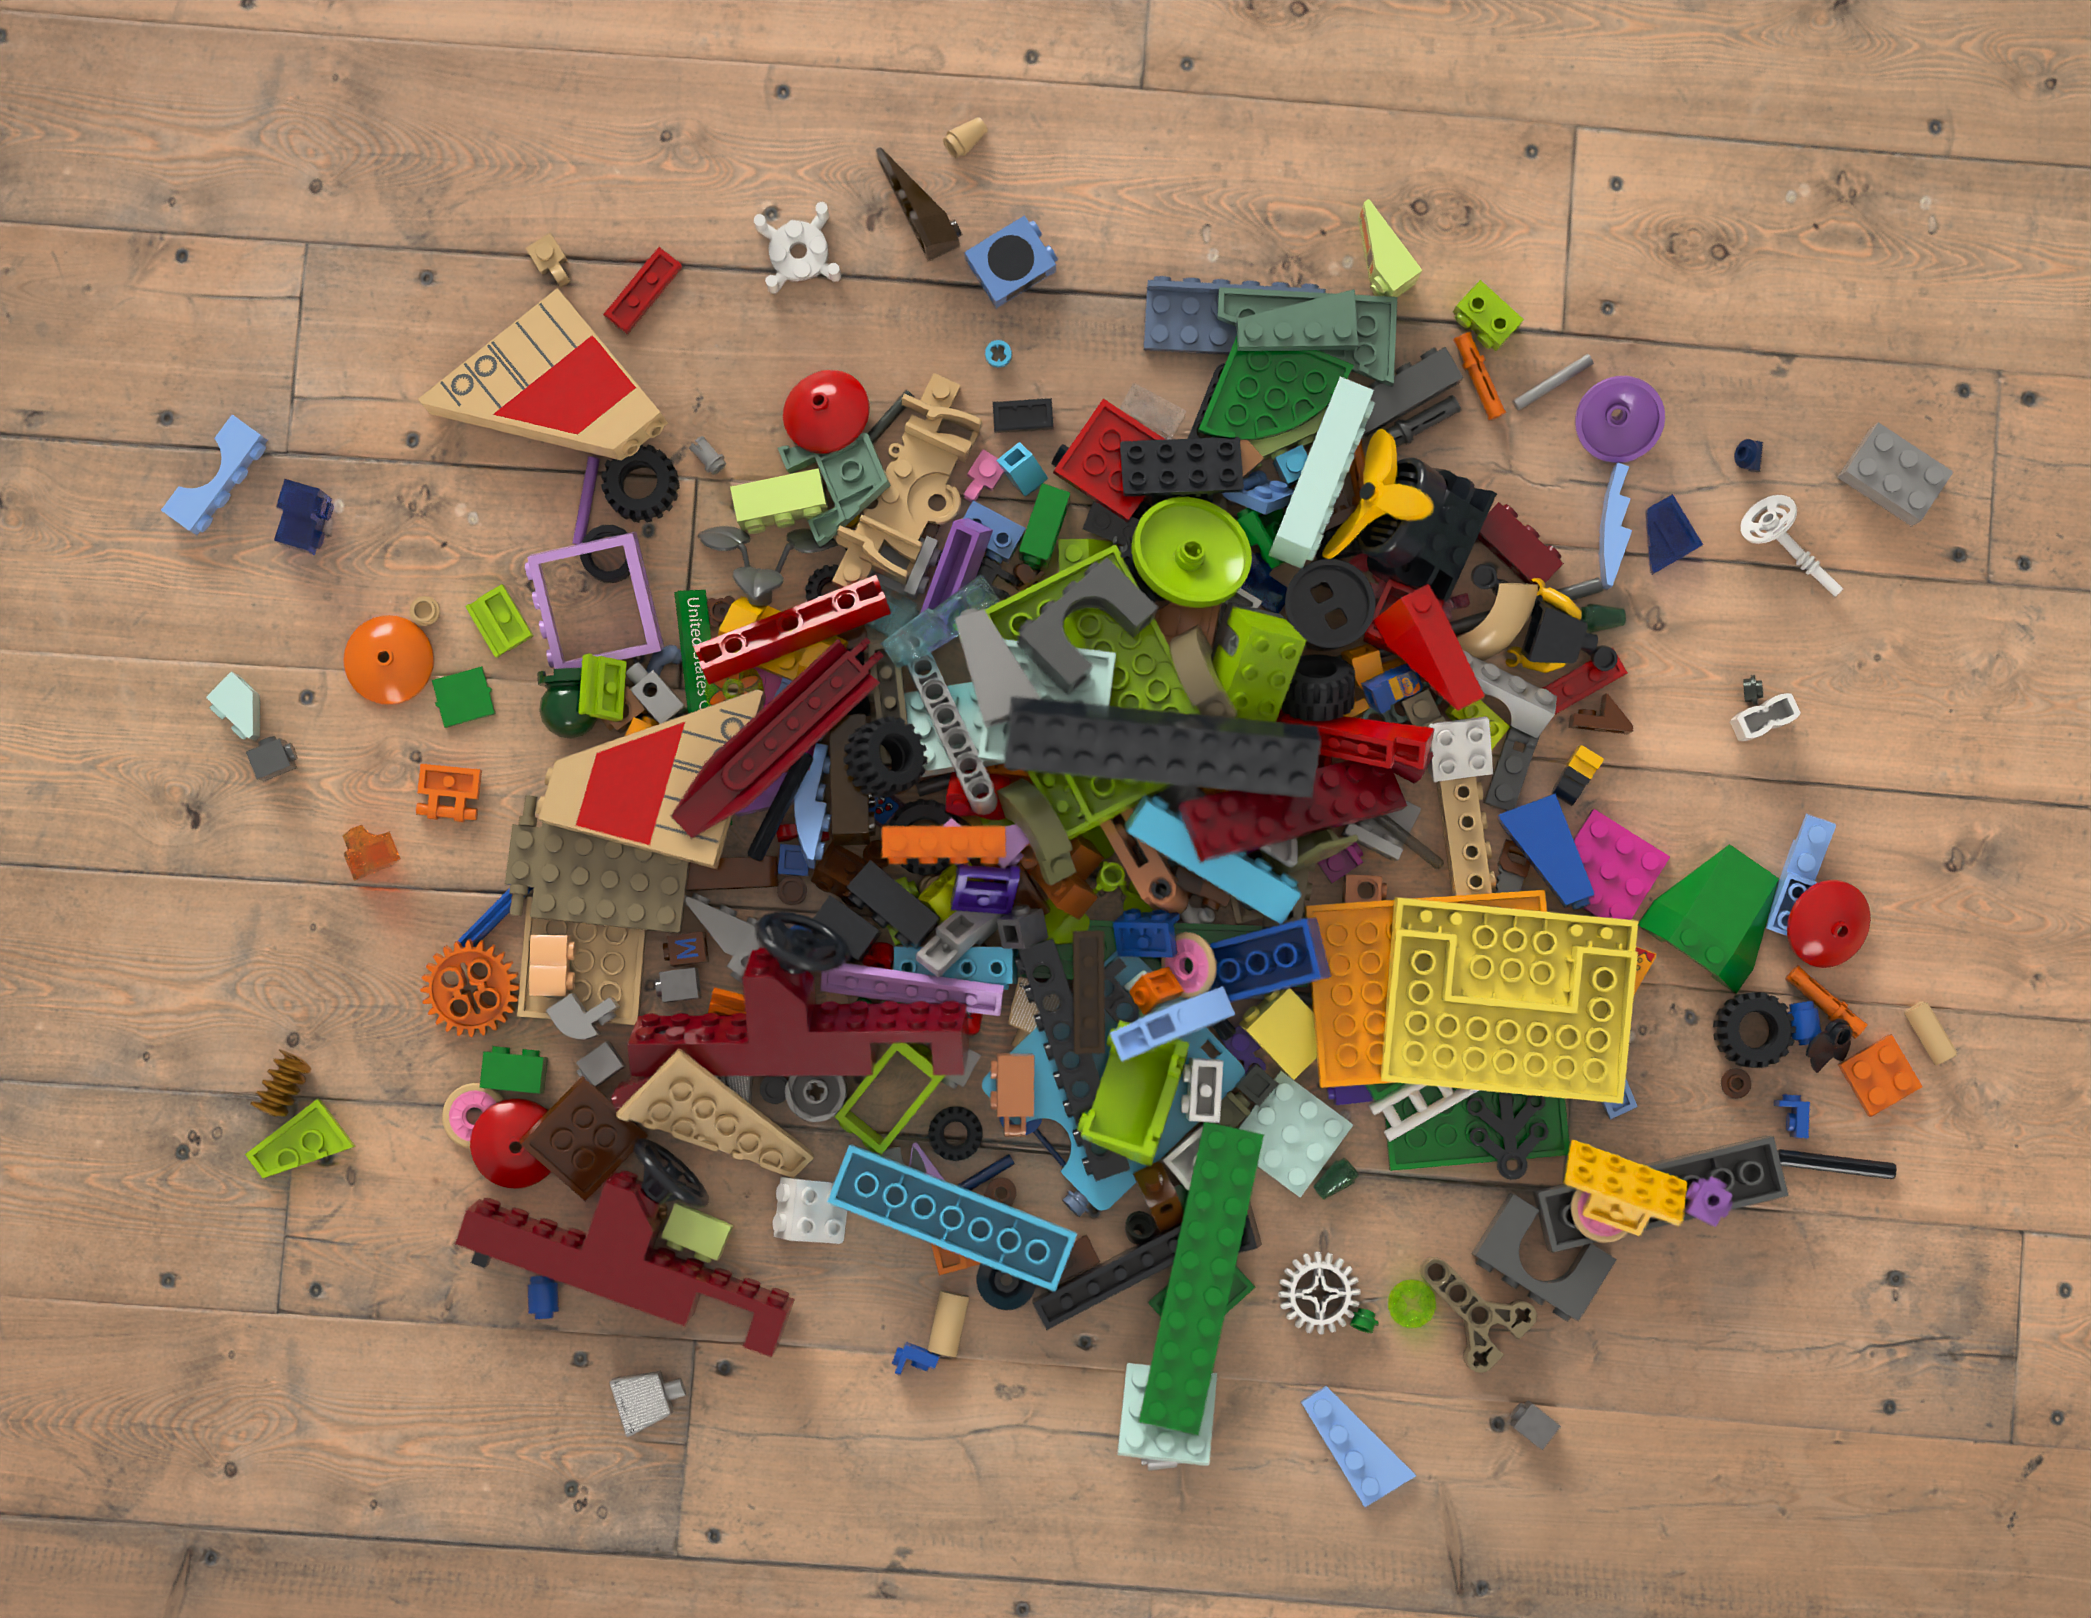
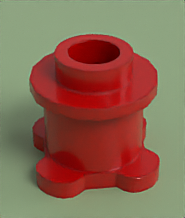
M885 942L874 943L869 949V955L864 956L862 963L869 967L892 970L894 947Z

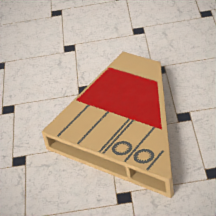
M558 288L418 398L431 415L621 461L626 457L634 455L644 442L649 438L659 435L664 426L668 424L658 408Z
M755 690L556 760L553 768L549 767L545 777V785H548L545 797L541 796L537 804L536 813L539 814L538 819L545 824L717 869L732 816L691 839L672 819L671 815L704 763L763 709L766 700L765 693Z

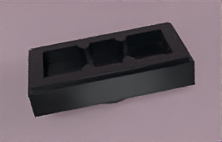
M1052 398L992 402L994 433L1054 429Z

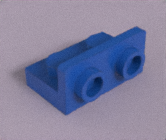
M1137 908L1125 910L1113 922L1117 955L1126 957L1173 958L1177 954L1174 924L1180 919L1179 913H1169L1161 909L1151 912H1141Z

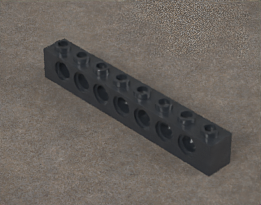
M1053 938L1038 942L1026 949H1017L1019 956L1014 957L1019 974H1026L1029 985L1024 986V990L1029 1004L1033 1002L1036 1004L1038 1014L1033 1016L1038 1031H1045L1048 1042L1044 1043L1043 1046L1048 1061L1053 1059L1055 1061L1058 1071L1053 1072L1057 1088L1058 1090L1062 1088L1065 1090L1068 1100L1062 1101L1067 1118L1074 1117L1077 1128L1072 1130L1077 1147H1084L1087 1157L1082 1158V1163L1087 1176L1093 1174L1095 1181H1099L1130 1170L1127 1158L1108 1149L1102 1154L1093 1153L1091 1149L1092 1142L1081 1138L1082 1132L1078 1131L1082 1114L1086 1110L1092 1109L1101 1080L1092 1054H1078L1079 1062L1074 1068H1066L1062 1063L1063 1056L1066 1053L1074 1052L1073 997ZM1045 965L1049 968L1050 977L1047 981L1037 982L1034 979L1033 972L1037 966ZM1049 994H1055L1060 999V1005L1054 1011H1048L1043 1006V1000ZM1065 1023L1069 1026V1035L1065 1039L1059 1040L1053 1036V1028L1056 1024ZM1077 1081L1088 1083L1089 1090L1083 1097H1077L1072 1093V1087Z

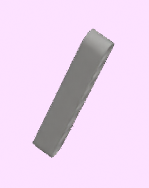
M916 630L906 631L900 636L898 641L905 665L971 808L978 814H989L997 806V797L992 782L981 759L978 758V752L924 636ZM914 646L919 647L915 651H908L910 648ZM925 670H930L927 675H919ZM934 695H942L936 700H931V697ZM946 719H953L949 724H941ZM959 743H964V744H965V745H964L962 748H960V749H953V747H954L956 744H959ZM969 768H976L975 772L971 774L964 773ZM988 793L985 798L976 799L978 794Z

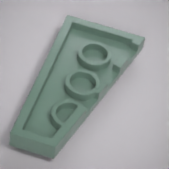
M1355 289L1238 318L1236 321L1237 351L1356 350L1358 347Z

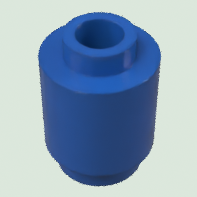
M1813 1001L1789 1004L1790 1012L1787 1013L1792 1014L1794 1020L1791 1021V1026H1796V1033H1792L1791 1037L1799 1041V1046L1809 1045L1813 1038L1822 1032L1818 1008H1814Z
M545 1276L530 1277V1284L527 1285L528 1313H535V1319L553 1318V1312H559L558 1283H555L554 1279Z

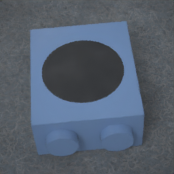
M1025 215L964 252L966 262L995 308L1000 307L1056 272L1055 262L1058 261L1056 254L1050 245L1046 247L1043 245L1039 238L1042 236L1039 227L1034 221L1029 223Z

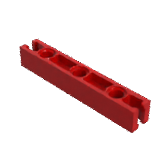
M874 575L693 647L700 661L701 669L710 685L891 614L877 575Z

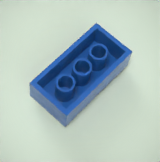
M1305 918L1209 944L1216 960V976L1209 991L1223 987L1230 1003L1331 977L1317 918Z

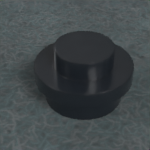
M784 1076L765 1077L760 1085L762 1098L771 1104H779L785 1101V1087L788 1080Z

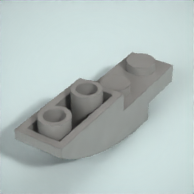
M956 911L936 928V936L916 953V961L939 978L975 943L980 946L998 929L997 919L1008 914Z

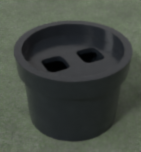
M1337 559L1314 561L1300 569L1289 583L1285 597L1287 620L1307 640L1305 644L1307 648L1316 651H1331L1347 646L1360 638L1367 631L1375 613L1373 588L1367 577L1350 563ZM1321 585L1325 588H1330L1333 596L1322 603H1317L1310 591ZM1335 609H1341L1347 619V623L1336 629H1331L1325 619V615Z

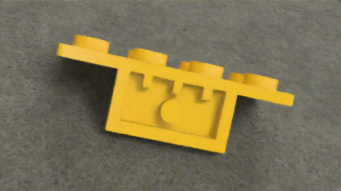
M1575 1140L1571 1142L1564 1184L1590 1193L1583 1206V1216L1637 1236L1641 1235L1651 1216L1677 1226L1681 1225L1687 1188L1685 1180L1594 1148L1588 1144Z

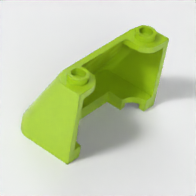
M1119 1021L1117 1029L1127 1026L1129 1023ZM1109 1033L1106 1045L1111 1047L1110 1055L1092 1109H1090L1089 1114H1082L1078 1131L1082 1132L1081 1138L1151 1167L1183 1072V1066L1187 1059L1189 1042L1175 1039L1122 1062Z

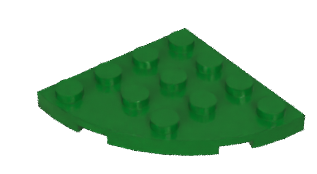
M1236 336L1198 432L1216 438L1239 437L1240 440H1260L1289 432L1305 424L1328 406L1339 378L1347 379L1354 364L1319 350L1237 351Z

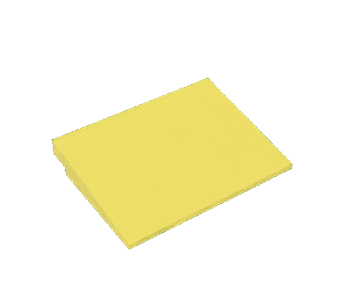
M1394 897L1381 1081L1623 1104L1638 952L1635 951L1638 921Z

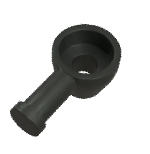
M1143 1211L1131 1213L1125 1222L1126 1235L1129 1241L1134 1244L1148 1241L1153 1236L1155 1229L1158 1228L1154 1218ZM1134 1230L1140 1231L1142 1235L1135 1234Z

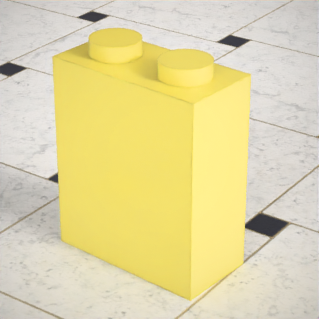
M1287 988L1265 994V999L1257 1007L1252 1006L1244 1013L1243 1020L1239 1025L1285 1074L1295 1080L1317 1058L1314 1015L1292 989Z

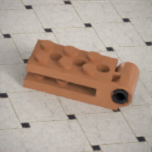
M1137 805L1121 813L1126 822ZM1120 814L1100 824L1142 900L1153 910L1161 909L1169 913H1183L1188 906L1189 898L1186 891L1178 884L1179 879L1168 861L1170 857L1136 838L1149 861L1143 865L1133 848L1137 845L1134 837L1127 832L1122 823H1119L1123 820Z

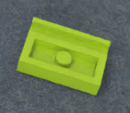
M503 584L465 606L496 658L534 636Z
M590 653L582 656L579 714H588L591 717L615 722L623 720L626 661L604 656L597 657Z

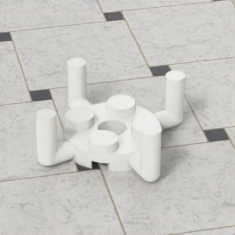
M819 202L816 205L817 215L811 224L791 220L776 230L767 224L764 215L757 214L754 217L757 231L770 239L769 257L777 272L775 276L769 275L766 278V285L770 293H778L786 280L801 281L812 279L820 273L834 282L841 279L838 264L827 263L828 245L823 233L820 231L829 219L826 203ZM797 244L804 245L807 248L806 255L801 259H796L790 254L792 247Z

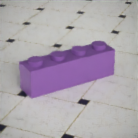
M969 518L953 521L914 630L938 643L954 638L955 627H957L955 617H959L960 613L964 611L993 529Z

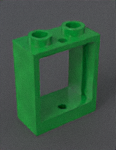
M1044 483L1041 484L1019 549V560L1024 561L1023 564L1029 565L1032 570L1040 571L1041 567L1048 569L1070 504L1071 492Z

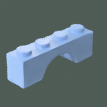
M234 415L230 416L214 438L221 451V466L217 475L208 484L198 488L178 486L161 509L162 512L195 535H198L200 531L204 532L210 526L213 520L211 516L218 507L222 508L228 502L231 489L235 484H240L248 474L247 468L253 460H258L266 449L265 444L268 440Z

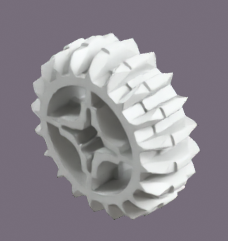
M1315 1252V1261L1312 1262L1308 1254H1303L1304 1265L1301 1266L1300 1262L1294 1259L1292 1263L1297 1270L1294 1273L1288 1268L1284 1270L1291 1277L1290 1281L1280 1279L1279 1283L1282 1286L1288 1287L1287 1291L1278 1292L1279 1297H1288V1301L1281 1303L1280 1306L1282 1309L1292 1308L1286 1317L1288 1320H1291L1298 1316L1295 1322L1297 1328H1300L1304 1322H1307V1333H1311L1314 1325H1317L1318 1334L1322 1335L1324 1334V1325L1326 1324L1331 1332H1335L1336 1328L1333 1322L1337 1320L1344 1327L1346 1322L1341 1316L1345 1313L1350 1318L1354 1317V1313L1348 1309V1306H1359V1302L1351 1299V1295H1359L1360 1290L1350 1287V1285L1358 1282V1278L1351 1277L1347 1279L1346 1276L1353 1269L1347 1266L1340 1270L1344 1262L1341 1258H1338L1334 1265L1331 1264L1333 1260L1331 1253H1327L1325 1261H1321V1253ZM1323 1268L1335 1272L1340 1278L1343 1287L1327 1286L1323 1275ZM1314 1269L1312 1283L1308 1287L1295 1289L1301 1276ZM1319 1283L1323 1290L1334 1292L1327 1293L1325 1297L1322 1296L1324 1299L1320 1300V1307L1314 1295L1304 1294L1312 1293V1290ZM1343 1297L1337 1310L1325 1316L1328 1301ZM1295 1298L1311 1300L1314 1304L1315 1317L1304 1314L1298 1308Z

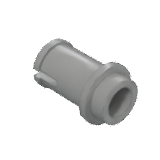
M704 436L697 438L695 442L698 445L692 443L689 449L706 466V472H711L713 475L717 474L726 465L724 455L718 454Z

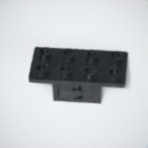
M1239 437L1122 441L1120 443L1123 495L1125 497L1152 496V506L1161 501L1176 497L1198 498L1213 503L1214 493L1243 492L1244 490Z

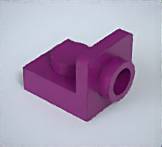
M1355 842L1334 856L1317 862V864L1332 884L1362 864L1363 861L1360 857L1364 854Z

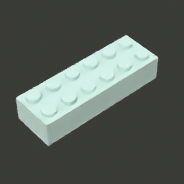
M1342 377L1339 378L1269 556L1301 569L1306 560H1313L1322 540L1325 527L1333 512L1334 504L1344 484L1346 474L1355 456L1354 453L1375 405V402L1370 400L1373 389Z

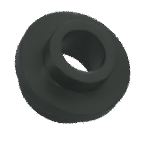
M1751 675V678L1743 679L1745 703L1753 702V705H1757L1758 698H1763L1762 680L1756 681V676Z

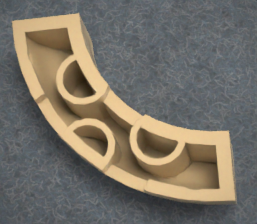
M1500 583L1495 603L1487 617L1472 631L1457 637L1462 650L1484 661L1508 647L1516 639L1525 622L1530 618L1537 597L1538 585Z

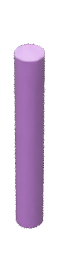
M589 456L587 460L572 543L574 545L581 544L587 533L600 461L596 457Z

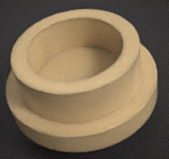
M418 597L410 606V616L418 625L430 626L440 616L439 604L431 597Z

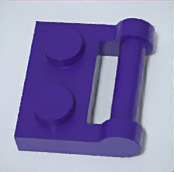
M957 864L956 879L950 902L951 910L1010 914L1019 882V866L996 868ZM967 878L1006 880L1007 882L1004 884L967 881Z

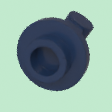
M1751 439L1741 441L1734 454L1737 466L1748 469L1750 472H1760L1763 442Z

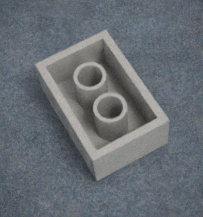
M1878 422L1868 430L1837 478L1912 527L1922 521L1953 474V471Z

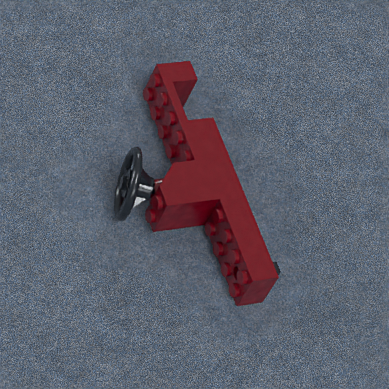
M773 912L763 915L755 924L756 938L763 948L751 951L742 977L745 1013L733 1015L706 1013L699 1016H689L686 1013L659 1016L655 1013H648L638 1016L627 1043L631 1076H653L679 1049L713 1076L873 1075L880 1047L879 1043H931L933 1075H964L969 1051L967 1003H958L956 1001H945L943 1003L916 1001L908 1004H898L895 1001H886L882 1004H868L864 1001H857L852 1004H838L828 1001L816 1004L815 979L807 970L831 971L840 968L848 959L847 945L838 933L813 918L793 912ZM785 924H793L796 926L807 928L821 935L825 939L818 940L817 937H815L810 931L806 929H789ZM769 926L772 932L773 939L767 932V928ZM836 950V955L834 957L822 959L831 952Z
M646 1138L635 1140L633 1149L644 1167L643 1181L637 1180L638 1176L628 1171L615 1172L604 1184L587 1236L585 1232L575 1228H569V1230L557 1227V1222L547 1218H541L540 1220L529 1217V1212L525 1210L503 1208L499 1201L491 1198L479 1199L465 1212L455 1244L475 1251L471 1261L474 1265L486 1268L492 1257L682 1326H686L694 1315L699 1298L703 1294L753 1312L754 1316L743 1348L771 1358L780 1343L795 1300L790 1298L789 1293L782 1289L772 1288L771 1291L760 1287L761 1283L754 1279L744 1278L740 1280L732 1277V1273L726 1269L715 1268V1270L704 1267V1263L698 1259L688 1257L684 1260L676 1257V1253L670 1249L659 1247L658 1250L653 1249L663 1221L659 1213L660 1205L668 1201L681 1200L697 1209L708 1206L709 1195L700 1180L681 1160L658 1143Z

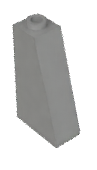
M971 608L962 611L959 617H955L986 728L1008 722L1011 696L1041 699L985 610L978 611L977 608Z

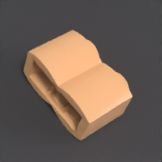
M531 935L529 996H568L569 990H574L575 973L570 972V960H575L576 944L571 942L570 936Z

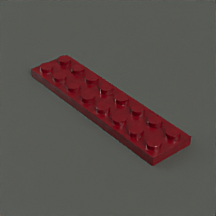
M1348 760L1316 769L1312 797L1229 790L1182 802L1178 809L1198 859L1202 863L1403 810L1408 805L1392 768L1389 769Z

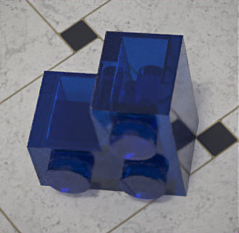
M284 479L276 508L283 513L274 541L282 546L315 555L316 549H320L324 542L325 532L322 530L325 521H329L333 513L334 504L331 503L332 498L319 488Z

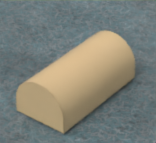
M1920 1001L1904 1011L1906 1018L1934 1065L1941 1064L1957 1055L1956 1049L1928 1003Z
M940 1290L927 1351L957 1357L970 1296Z

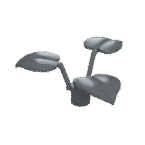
M718 526L698 534L700 541L711 549L730 551L738 548L742 552L745 567L735 569L733 571V579L748 595V602L757 606L769 605L772 602V590L783 584L784 578L780 572L790 550L795 548L801 553H814L838 546L836 540L832 538L824 546L819 547L811 529L791 531L786 537V540L790 543L786 544L774 571L750 567L747 548L744 544L749 543L751 537L742 529L732 526Z

